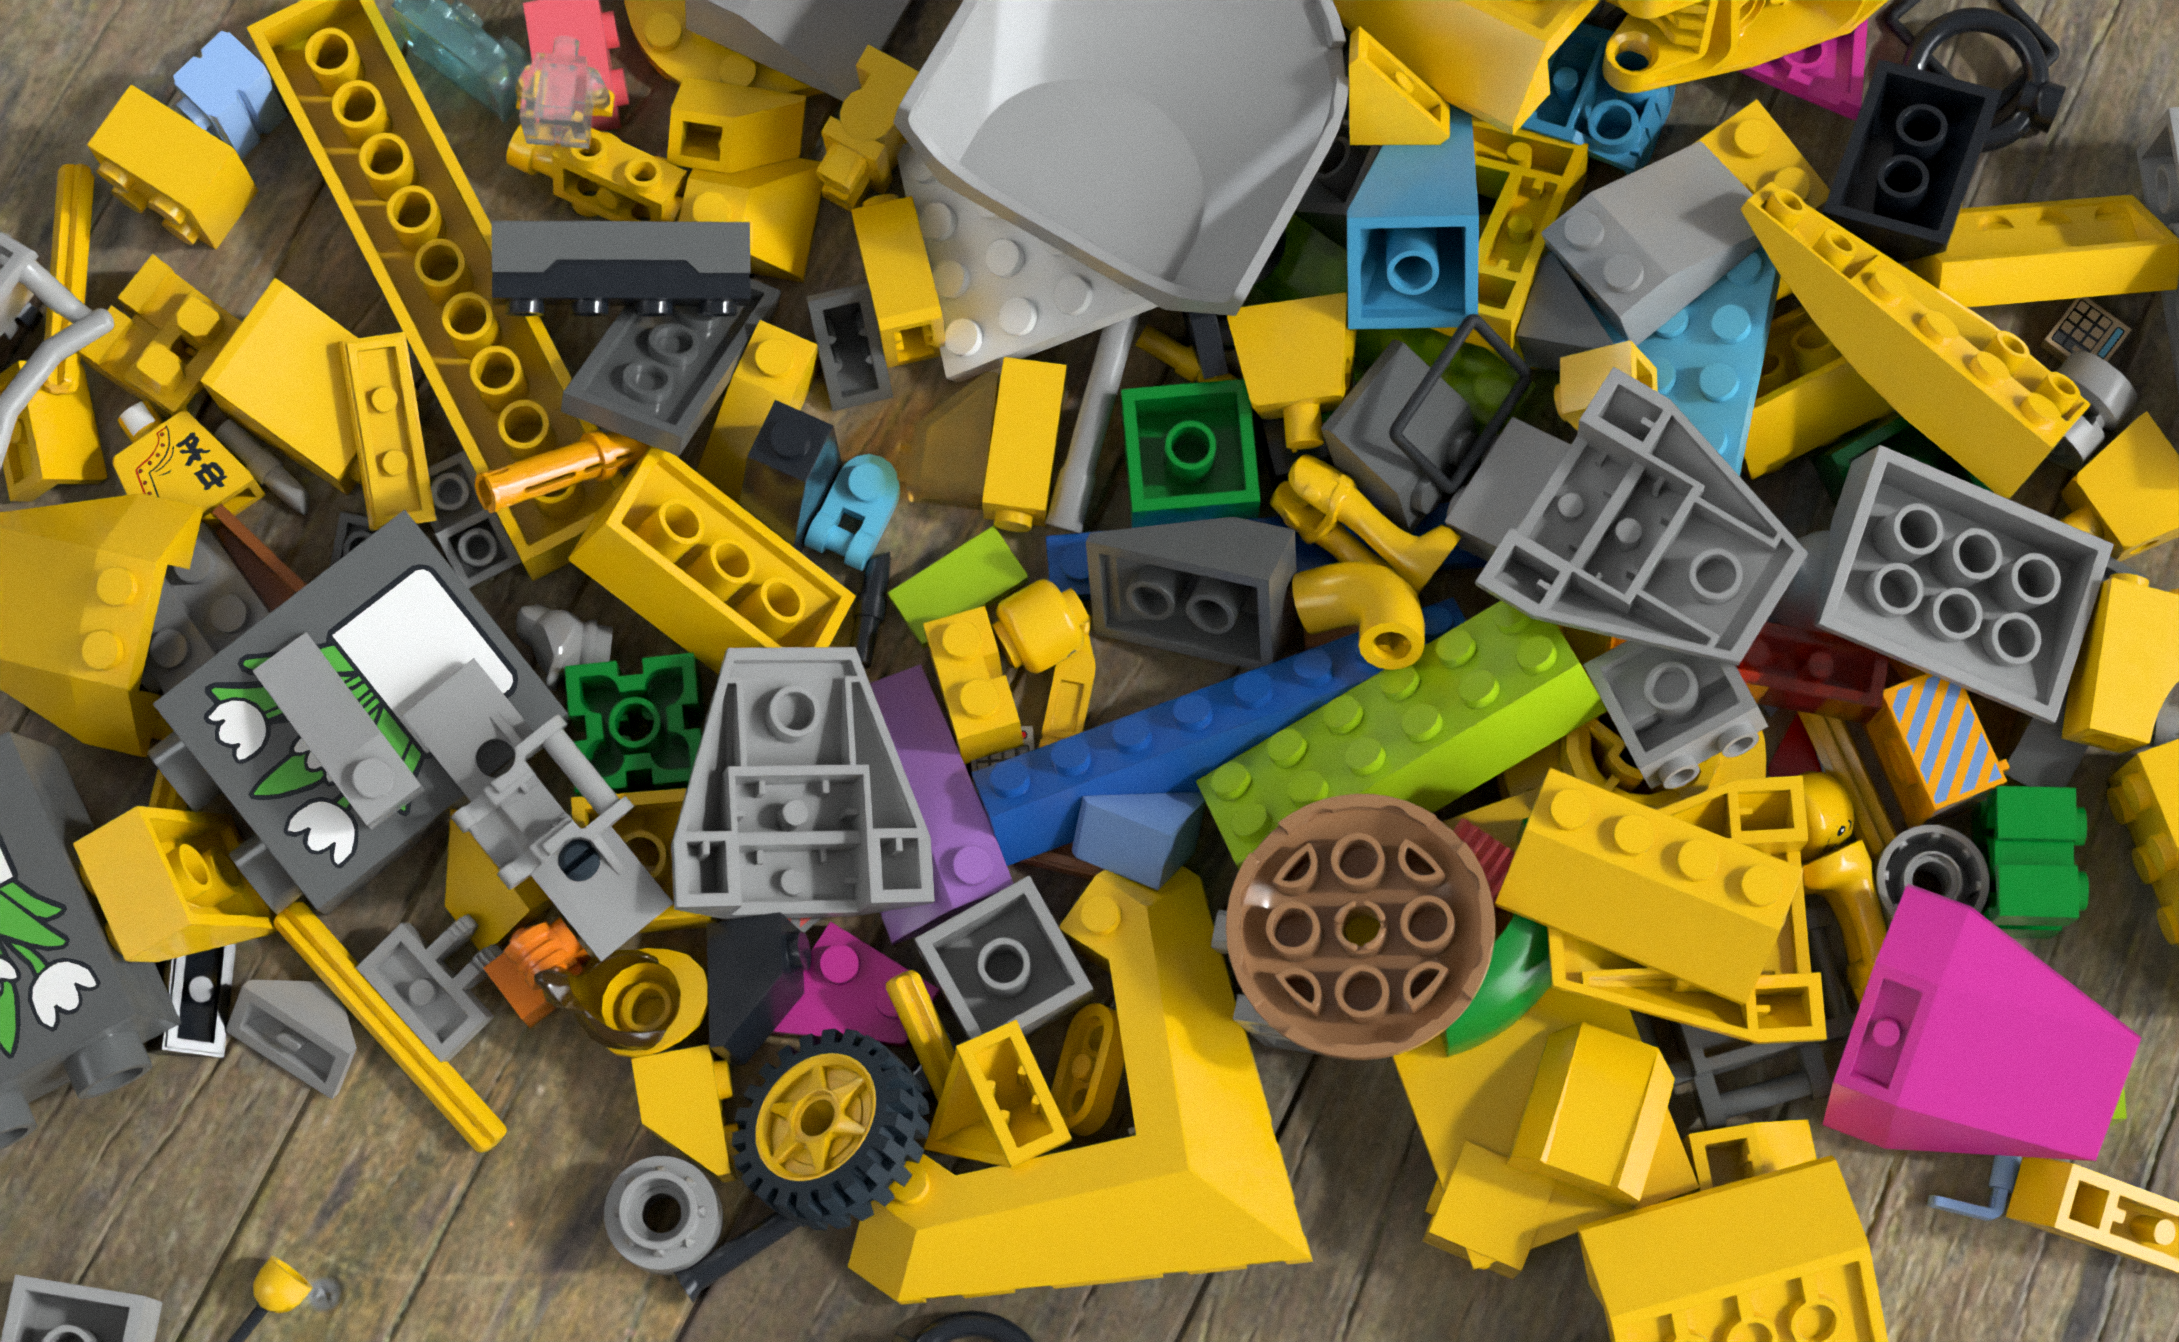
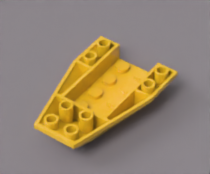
M1333 0L1341 23L1348 30L1353 32L1360 26L1446 102L1514 135L1550 94L1548 59L1600 0ZM1604 0L1621 8L1617 0Z

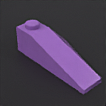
M921 664L870 683L931 837L935 902L927 905L879 912L892 945L924 934L1014 884L993 829Z

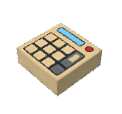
M2088 297L2076 298L2040 347L2063 363L2073 351L2079 350L2092 353L2108 362L2132 329Z

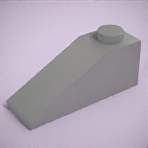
M307 632L253 670V673L327 774L371 830L426 791Z

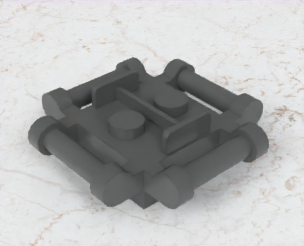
M1824 907L1806 910L1811 972H1821L1823 1004L1827 1018L1825 1020L1827 1037L1825 1041L1755 1044L1668 1020L1677 1049L1683 1058L1681 1062L1668 1065L1675 1078L1673 1088L1691 1083L1697 1112L1705 1131L1726 1126V1119L1804 1096H1809L1812 1101L1830 1096L1832 1084L1819 1045L1849 1038L1857 1012L1852 1013L1826 936L1825 929L1829 928L1830 924ZM1629 1009L1642 1042L1658 1047L1660 1050L1650 1015ZM1796 1052L1800 1063V1071L1719 1094L1714 1075Z

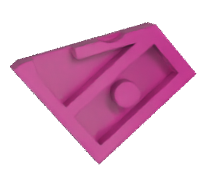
M830 921L811 950V966L809 970L804 971L803 996L771 1034L785 1036V1034L806 1036L812 1033L816 1037H822L823 1030L836 1029L844 1034L845 1029L856 1030L864 1036L869 1035L882 1045L906 1047L910 1040L886 990V982L894 976L909 970ZM922 979L934 1004L940 994V990Z

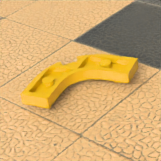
M624 0L629 22L641 51L659 74L669 82L672 80L681 85L685 76L807 97L825 93L686 29L685 0Z

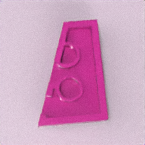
M1868 18L1850 34L1838 36L1764 64L1738 70L1737 72L1856 121L1862 106Z

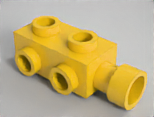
M528 119L523 121L514 132L507 149V164L529 175H535L537 172L553 178V195L571 202L573 209L578 214L587 217L599 215L610 221H640L637 220L640 217H647L651 219L648 221L656 222L679 221L687 185V171L668 163L666 158L650 155L622 142L618 137L609 132H600L580 122L575 124L563 141L553 138V131ZM586 191L597 192L594 196L583 195Z

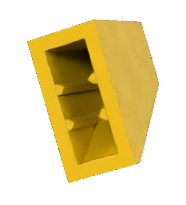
M882 194L871 197L863 202L862 207L851 209L866 282L869 284L887 368L940 357V348L945 346L944 342L946 341L943 316L913 197L909 196L899 199L898 195Z

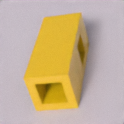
M1010 357L1003 358L982 499L984 519L994 520V526L1013 532L1031 531L1032 525L1046 527L1045 520L1050 503L1067 386L1066 365Z

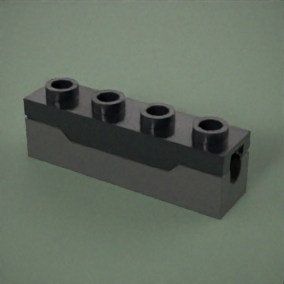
M492 221L493 305H506V315L522 317L544 315V305H570V315L581 317L609 315V306H634V315L642 317L672 316L673 306H698V315L704 317L736 316L737 306H748L751 299V280L749 278L750 222Z

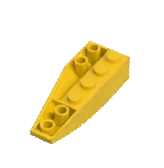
M1770 181L1752 195L1741 207V212L1779 274L1815 324L1858 374L1905 420L1997 495L2010 499L2090 407L2091 404L2080 395L2078 387L2072 380L2061 373L2048 370L2030 355L2028 347L2019 337L2007 331H2000L1986 319L1805 204L1792 191L1780 188Z

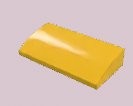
M2132 194L1961 208L1946 252L1908 262L1914 274L1965 307L2176 290L2178 286L2179 238Z

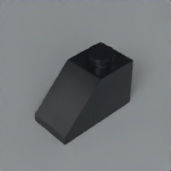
M781 912L707 924L710 1048L732 1066L745 1065L804 994V971L809 970L811 966L809 941L806 934L799 930Z

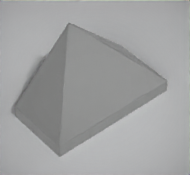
M249 979L241 988L225 1030L330 1099H333L339 1093L357 1049L344 1004L324 982Z

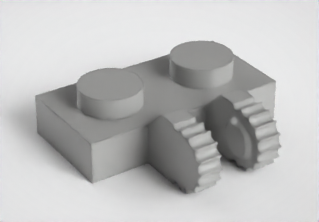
M469 914L454 922L431 945L410 923H400L356 967L440 1062L450 1061L494 1018V1015L470 989L488 976L483 967L501 955L503 951L495 943L483 948L457 975L444 961V959L467 943L478 929L479 925Z

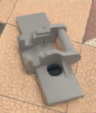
M473 658L401 715L471 801L470 804L465 807L463 806L451 816V819L463 833L469 831L500 868L497 875L509 890L532 876L601 962L674 904L611 827L626 815L634 805L626 796L619 799L563 730L567 723L560 714L551 718L534 732L475 658ZM494 740L506 742L515 752L514 765L508 772L497 778L486 776L477 765V755L480 748L489 741ZM544 748L599 815L585 828H579L574 820L567 815L526 763L541 749Z

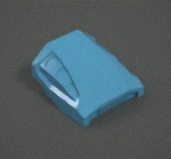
M1581 22L1548 59L1550 94L1520 128L1576 145L1588 143V157L1622 169L1629 175L1646 167L1650 162L1671 110L1676 85L1640 93H1626L1613 88L1603 76L1602 65L1607 42L1614 31ZM1632 51L1622 52L1615 57L1619 66L1630 71H1639L1649 65L1646 57Z

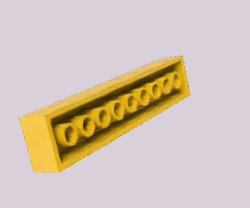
M301 0L247 26L248 32L403 332H405L410 346L476 473L499 469L515 462L580 441L583 434L598 429L592 423L561 412L563 392L572 378L540 317L506 315V305H493L492 225L374 0ZM617 470L615 477L602 482L595 481L594 479L585 480L497 511L532 581L570 563L568 558L591 520L624 479L620 470Z

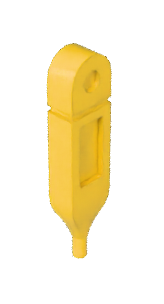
M1088 615L1090 620L1080 626L1084 636V644L1081 650L1056 664L1038 748L1084 732L1096 672L1095 658L1089 636L1092 616Z

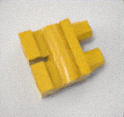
M869 44L856 64L861 89L850 93L843 101L840 110L841 121L830 116L821 131L827 153L816 170L817 178L825 183L821 189L823 197L851 212V209L859 208L870 188L885 194L893 180L891 170L898 164L897 156L903 144L908 143L893 121L899 104L919 71Z

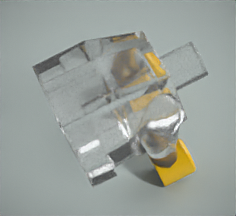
M557 36L554 39L552 54L536 52L533 62L526 65L515 85V93L517 95L516 109L520 110L519 118L527 144L555 146V143L561 144V147L589 149L592 116L612 117L615 95L611 90L607 89L599 71L588 66L586 56H578L579 41L576 38Z

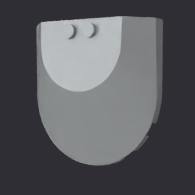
M963 0L899 104L893 123L939 183L1164 310L1236 316L1326 157L1340 128L1349 89V77H1345L1342 52L1346 38L1333 0Z

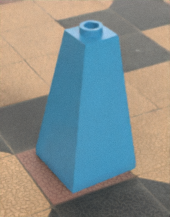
M1448 103L1450 105V137L1441 145H1383L1347 210L1348 329L1459 327L1466 316L1470 314L1478 315L1479 211L1472 114Z

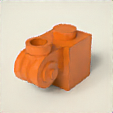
M560 917L550 925L547 921H544L538 925L518 929L512 934V938L509 941L510 944L505 948L504 952L483 967L529 1028L556 1009L552 1003L547 1002L543 990L534 980L535 974L561 966L572 974L579 975L583 970L581 966L591 959Z

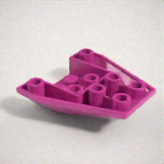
M1907 884L1873 966L1833 1080L1822 1125L1884 1149L2096 1161L2142 1037L1973 907Z

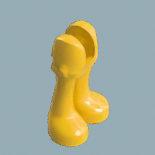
M1308 454L1302 455L1294 462L1288 473L1289 481L1281 483L1270 499V505L1283 519V522L1289 528L1294 529L1307 544L1316 543L1333 555L1340 563L1362 561L1391 568L1417 591L1418 595L1462 538L1452 528L1440 525L1421 536H1414L1401 530L1370 503L1357 489L1356 483L1349 475ZM1341 523L1352 529L1383 559L1358 541Z
M1862 839L1801 864L1804 869L1802 873L1804 896L1811 894L1823 896L1834 911L1839 923L1849 967L1846 970L1847 978L1859 1006L1876 958L1887 934L1872 873V861Z

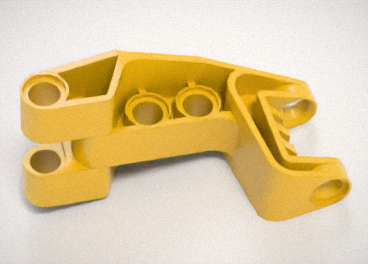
M1617 0L1621 8L1628 15L1607 42L1602 65L1603 76L1608 84L1618 91L1640 93L1755 67L1838 36L1850 34L1889 0ZM1632 51L1646 57L1649 65L1639 71H1630L1619 66L1615 57L1622 52Z

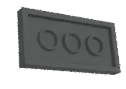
M750 279L751 299L749 305L737 306V315L731 317L699 316L698 306H673L672 316L642 317L634 315V306H625L564 390L561 412L680 456L732 379L759 320L769 323L777 312L781 290Z

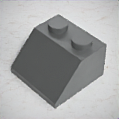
M1393 339L1321 427L1335 468L1349 475L1356 483L1357 489L1382 515L1401 530L1412 534L1425 516L1432 513L1438 507L1445 492L1411 461L1389 437V429L1430 369L1404 342ZM1441 377L1402 432L1449 480L1479 438L1469 404Z

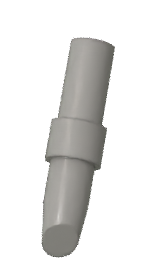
M232 418L226 420L217 429L214 436L246 466V469L261 486L266 485L280 500L296 512L306 515L310 507L309 494L283 468V462L268 448L263 449Z

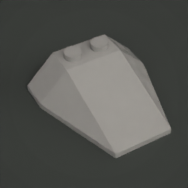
M1613 367L1579 419L1576 439L1518 529L1509 528L1475 581V585L1532 619L1739 666L1803 564L1808 552L1669 398Z
M856 647L727 648L671 842L674 910L726 920L781 912L786 918L854 917L935 902L931 837Z

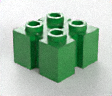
M694 653L642 658L643 674L624 676L617 661L565 666L569 718L577 732H586L587 740L573 742L615 794L634 792V786L650 784L654 785L656 791L687 788L702 736L700 728L690 729L689 721L705 719L701 669ZM645 720L649 729L652 730L649 735H646V738L632 741L630 736L624 735L625 731H634L632 724L634 721ZM575 787L577 797H582L583 795Z
M1996 786L1986 796V801H1981L1971 810L1972 842L1983 855L1989 872V893L1980 914L2012 938L2051 939L2062 931V926H2069L2079 918V911H2085L2088 905L2089 882L2087 873L2085 871H2078V866L2074 865V846H2084L2086 841V810L2084 807H2077L2076 788Z

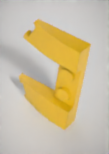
M1472 116L1477 193L1497 200L1479 240L1478 315L1513 349L1517 341L1516 334L1541 258L1549 252L1541 232L1576 205L1587 180L1589 144L1576 145L1519 128L1514 135H1511L1478 117ZM1458 327L1431 329L1452 337ZM1474 328L1464 341L1494 350Z

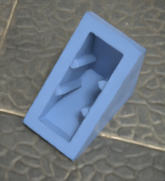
M1201 792L1083 796L1072 852L1080 860L1159 890L1195 853L1206 801Z

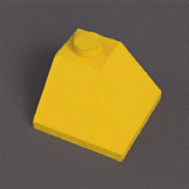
M793 158L730 174L693 168L687 180L678 222H750V273L804 283L822 199L821 189L825 184L817 178L816 170L821 162L804 158Z

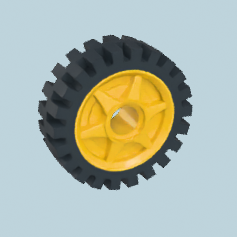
M827 1029L822 1031L821 1040L812 1033L799 1038L800 1052L790 1045L777 1052L782 1063L778 1068L766 1062L758 1072L766 1080L762 1087L750 1083L743 1095L752 1103L751 1108L738 1107L734 1121L744 1130L732 1132V1146L740 1152L733 1156L736 1168L743 1174L741 1179L746 1186L766 1205L783 1217L802 1227L808 1225L814 1230H827L828 1223L837 1229L849 1227L851 1215L860 1221H864L874 1215L871 1201L875 1200L884 1207L890 1203L895 1196L888 1187L893 1181L905 1187L912 1177V1174L904 1167L906 1161L919 1163L924 1149L915 1139L928 1138L929 1124L921 1117L929 1113L928 1101L921 1094L924 1089L913 1072L894 1053L869 1035L864 1036L860 1032L845 1029L844 1034L836 1029Z

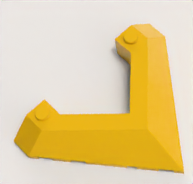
M1182 866L1159 890H1155L1104 870L1095 875L1059 926L1060 931L1080 955L1098 965L1112 976L1136 1135L1032 1158L1012 1168L996 1166L960 1175H954L925 1154L922 1155L919 1163L906 1161L904 1167L912 1174V1177L905 1187L893 1181L888 1188L895 1198L885 1207L875 1200L871 1201L874 1215L859 1222L848 1263L849 1269L900 1305L925 1303L926 1299L962 1295L964 1298L1011 1294L1015 1293V1289L1052 1286L1054 1289L1163 1278V1274L1187 1271L1190 1275L1247 1269V1265L1285 1261L1288 1265L1313 1262L1295 1207V1197L1281 1149L1274 1135L1271 1124L1272 1118L1247 1032L1233 1020L1236 1000L1231 987L1233 984L1223 953H1217L1211 948L1214 925L1208 907V898L1200 876Z

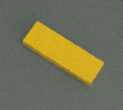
M405 332L338 342L370 531L379 530L403 510H406L416 524L436 521Z

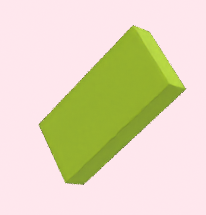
M993 525L889 591L888 598L922 649H924L928 644L923 623L985 606L987 609L1028 583L1029 576Z

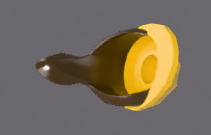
M670 949L616 950L602 962L595 956L584 966L579 975H574L561 966L540 971L534 976V980L543 990L547 1002L552 1003L556 1008L572 1012L577 1022L591 1039L606 1047L617 1056L631 1058L648 1056L681 1042L700 1026L709 1009L708 978L706 972L689 955Z

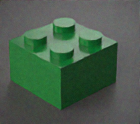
M1244 379L1121 389V418L1132 528L1226 517L1258 518L1260 492L1251 402Z

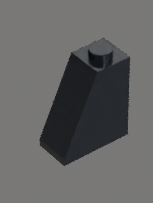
M775 400L747 456L739 505L800 553L805 546V537L813 519L821 510L839 471L843 468L834 425Z

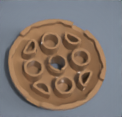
M1348 794L1322 799L1298 809L1279 821V826L1260 843L1253 853L1250 852L1241 865L1230 893L1226 915V938L1231 965L1242 991L1256 1012L1269 1026L1296 1045L1318 1054L1346 1060H1371L1402 1054L1427 1043L1445 1031L1462 1015L1478 993L1488 972L1495 942V912L1489 884L1480 863L1467 843H1464L1453 830L1426 809L1405 800L1377 794ZM1368 916L1377 920L1381 925L1376 937L1372 941L1365 943L1364 946H1358L1347 941L1344 935L1349 922L1357 917Z

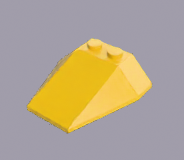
M140 493L0 512V690L84 744L147 757L157 715V709L153 703L161 695L139 690L167 565L190 570L204 507Z
M1803 776L1735 779L1658 809L1660 812L1802 868L1800 851L1809 841ZM1802 876L1781 931L1745 1006L1547 927L1551 987L1554 989L1755 1044L1825 1041L1827 1039L1821 972L1811 973Z

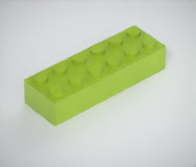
M1499 601L1425 645L1422 656L1414 664L1403 669H1384L1198 779L1196 783L1236 866L1240 870L1250 852L1253 853L1260 843L1279 826V821L1306 805L1339 795L1377 794L1405 800L1434 813L1608 710L1557 624L1532 619L1505 602Z

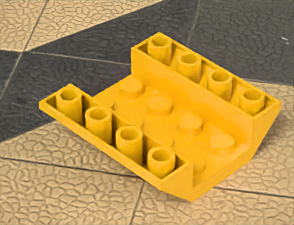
M1833 1155L1576 1226L1589 1286L1604 1308L1611 1342H1888L1870 1246L1837 1160Z

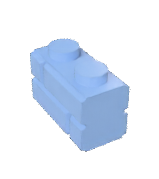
M220 31L201 49L203 55L201 58L193 56L173 75L174 84L182 96V99L175 107L183 117L233 147L242 160L261 142L259 136L261 133L268 135L288 116L286 112L287 107L264 64L230 32Z

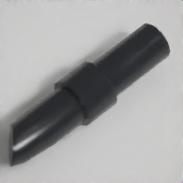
M890 552L868 560L861 593L856 596L852 615L855 621L849 647H856L864 668L871 667L879 625L884 622L888 603L885 597L890 577Z

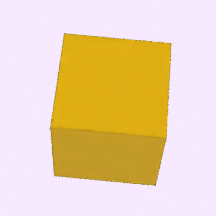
M1465 1140L1445 1192L1443 1193L1438 1178L1424 1211L1431 1214L1432 1218L1422 1242L1467 1261L1469 1259L1465 1248L1497 1261V1263L1491 1264L1488 1270L1513 1280L1523 1269L1558 1180L1536 1172L1529 1174L1506 1166L1508 1157Z

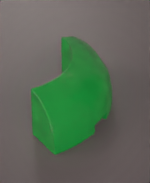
M1528 818L1522 819L1516 836L1518 843ZM1514 914L1504 932L1494 942L1488 972L1478 993L1462 1015L1445 1031L1440 1033L1447 1058L1471 1050L1498 1036L1519 1021L1522 1015L1534 1006L1548 988L1551 987L1546 926Z

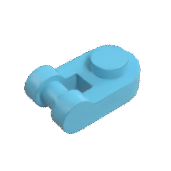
M872 454L859 455L846 462L839 471L821 510L813 519L805 537L804 545L820 553L829 549L844 556V564L863 571L867 566L868 560L871 559L898 504L901 493L898 474L892 464L883 457ZM844 513L863 522L856 534L838 527Z

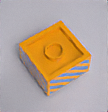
M1925 673L1882 690L1859 718L1908 829L1921 825H1936L1969 812L1981 801H1986V796L1996 786H2003L2007 782L2004 773L2010 769V766L2006 759L1998 762L1969 696L1962 687Z

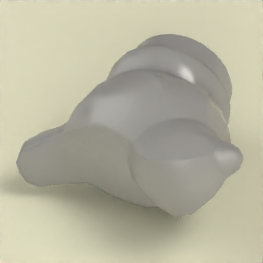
M539 604L523 606L518 611L516 617L517 635L524 643L532 647L538 664L547 673L546 687L549 690L556 691L560 682L566 678L565 666L608 662L610 660L612 626L598 625L597 620L594 619L582 622L575 614L567 610H549Z

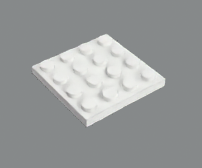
M909 143L903 144L897 159L906 197H913L941 307L946 341L944 342L945 346L940 348L947 379L957 383L1001 367L1004 357L1022 359L1159 307L939 183Z

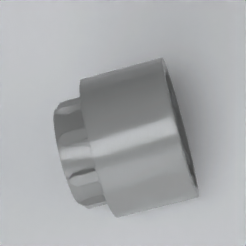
M1921 825L1910 828L1895 837L1872 863V873L1887 932L1907 884L1913 885L1912 878L1916 871H1926L1933 874L1941 884V896L1969 905L1979 913L1983 909L1988 897L1989 872L1983 855L1969 838L1949 827Z
M654 1156L633 1163L616 1178L606 1197L604 1221L612 1244L633 1265L652 1274L675 1275L674 1272L688 1269L712 1253L721 1236L723 1209L717 1191L699 1169L676 1157ZM662 1199L677 1201L681 1207V1218L678 1225L666 1233L651 1231L647 1222V1215L651 1206Z

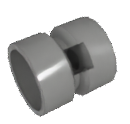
M2083 350L2073 351L2057 372L2072 380L2078 387L2080 395L2091 405L2046 457L2059 466L2070 470H2081L2105 441L2103 431H2113L2138 401L2136 391L2120 371L2100 357Z

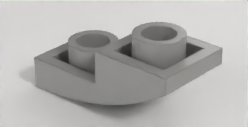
M463 450L429 467L428 473L436 521H431L430 524L454 572L469 589L521 563L497 513H488V509L485 510L478 499L475 489V477L477 474L466 452Z

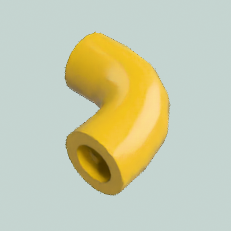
M1362 561L1327 564L1294 574L1292 591L1295 606L1302 625L1311 635L1340 627L1359 625L1358 646L1361 655L1368 663L1388 670L1406 668L1414 664L1422 656L1425 641V622L1418 594L1393 569Z

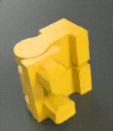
M152 254L118 296L122 306L132 319L111 305L107 311L114 319V328L79 350L78 353L90 368L130 394H134L143 401H149L156 411L170 419L178 412L187 410L186 405L195 394H199L204 386L200 382L201 378L242 322L175 274L171 267Z

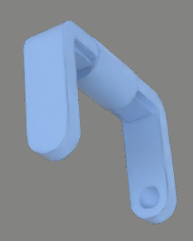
M1994 1156L1988 1186L1992 1189L1988 1208L1936 1195L1928 1196L1927 1206L1985 1221L1996 1219L2005 1209L2007 1194L2013 1193L2022 1157Z

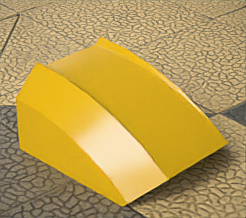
M1583 1021L1549 1034L1506 1166L1529 1174L1539 1173L1607 1197L1608 1202L1632 1210L1640 1201L1675 1080L1659 1048Z

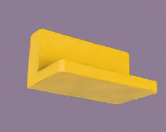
M17 361L0 373V395L27 361ZM80 364L79 386L74 393L52 394L47 392L44 385H42L18 415L3 462L10 501L32 502L57 484H99L107 478L86 373L82 364Z

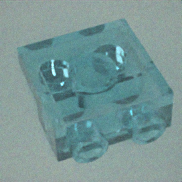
M395 0L391 7L410 51L506 123L517 110L516 101L519 85L523 82L535 83L529 66L531 57L528 53L505 35L497 41L481 28L484 25L482 19L470 7L459 0H454L451 5L445 0Z

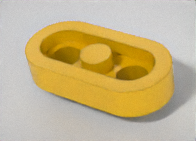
M1099 1003L1085 1006L1071 1021L1050 1092L1068 1131L1080 1136H1088L1095 1133L1109 1118L1125 1063L1117 1011Z

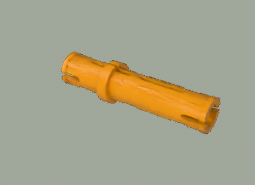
M596 429L583 434L580 441L571 445L551 450L499 469L477 474L475 477L476 494L482 507L485 510L488 509V513L491 514L516 503L533 499L585 480L594 479L595 481L602 482L615 477L617 470L636 464L650 445L613 431L603 433V431Z

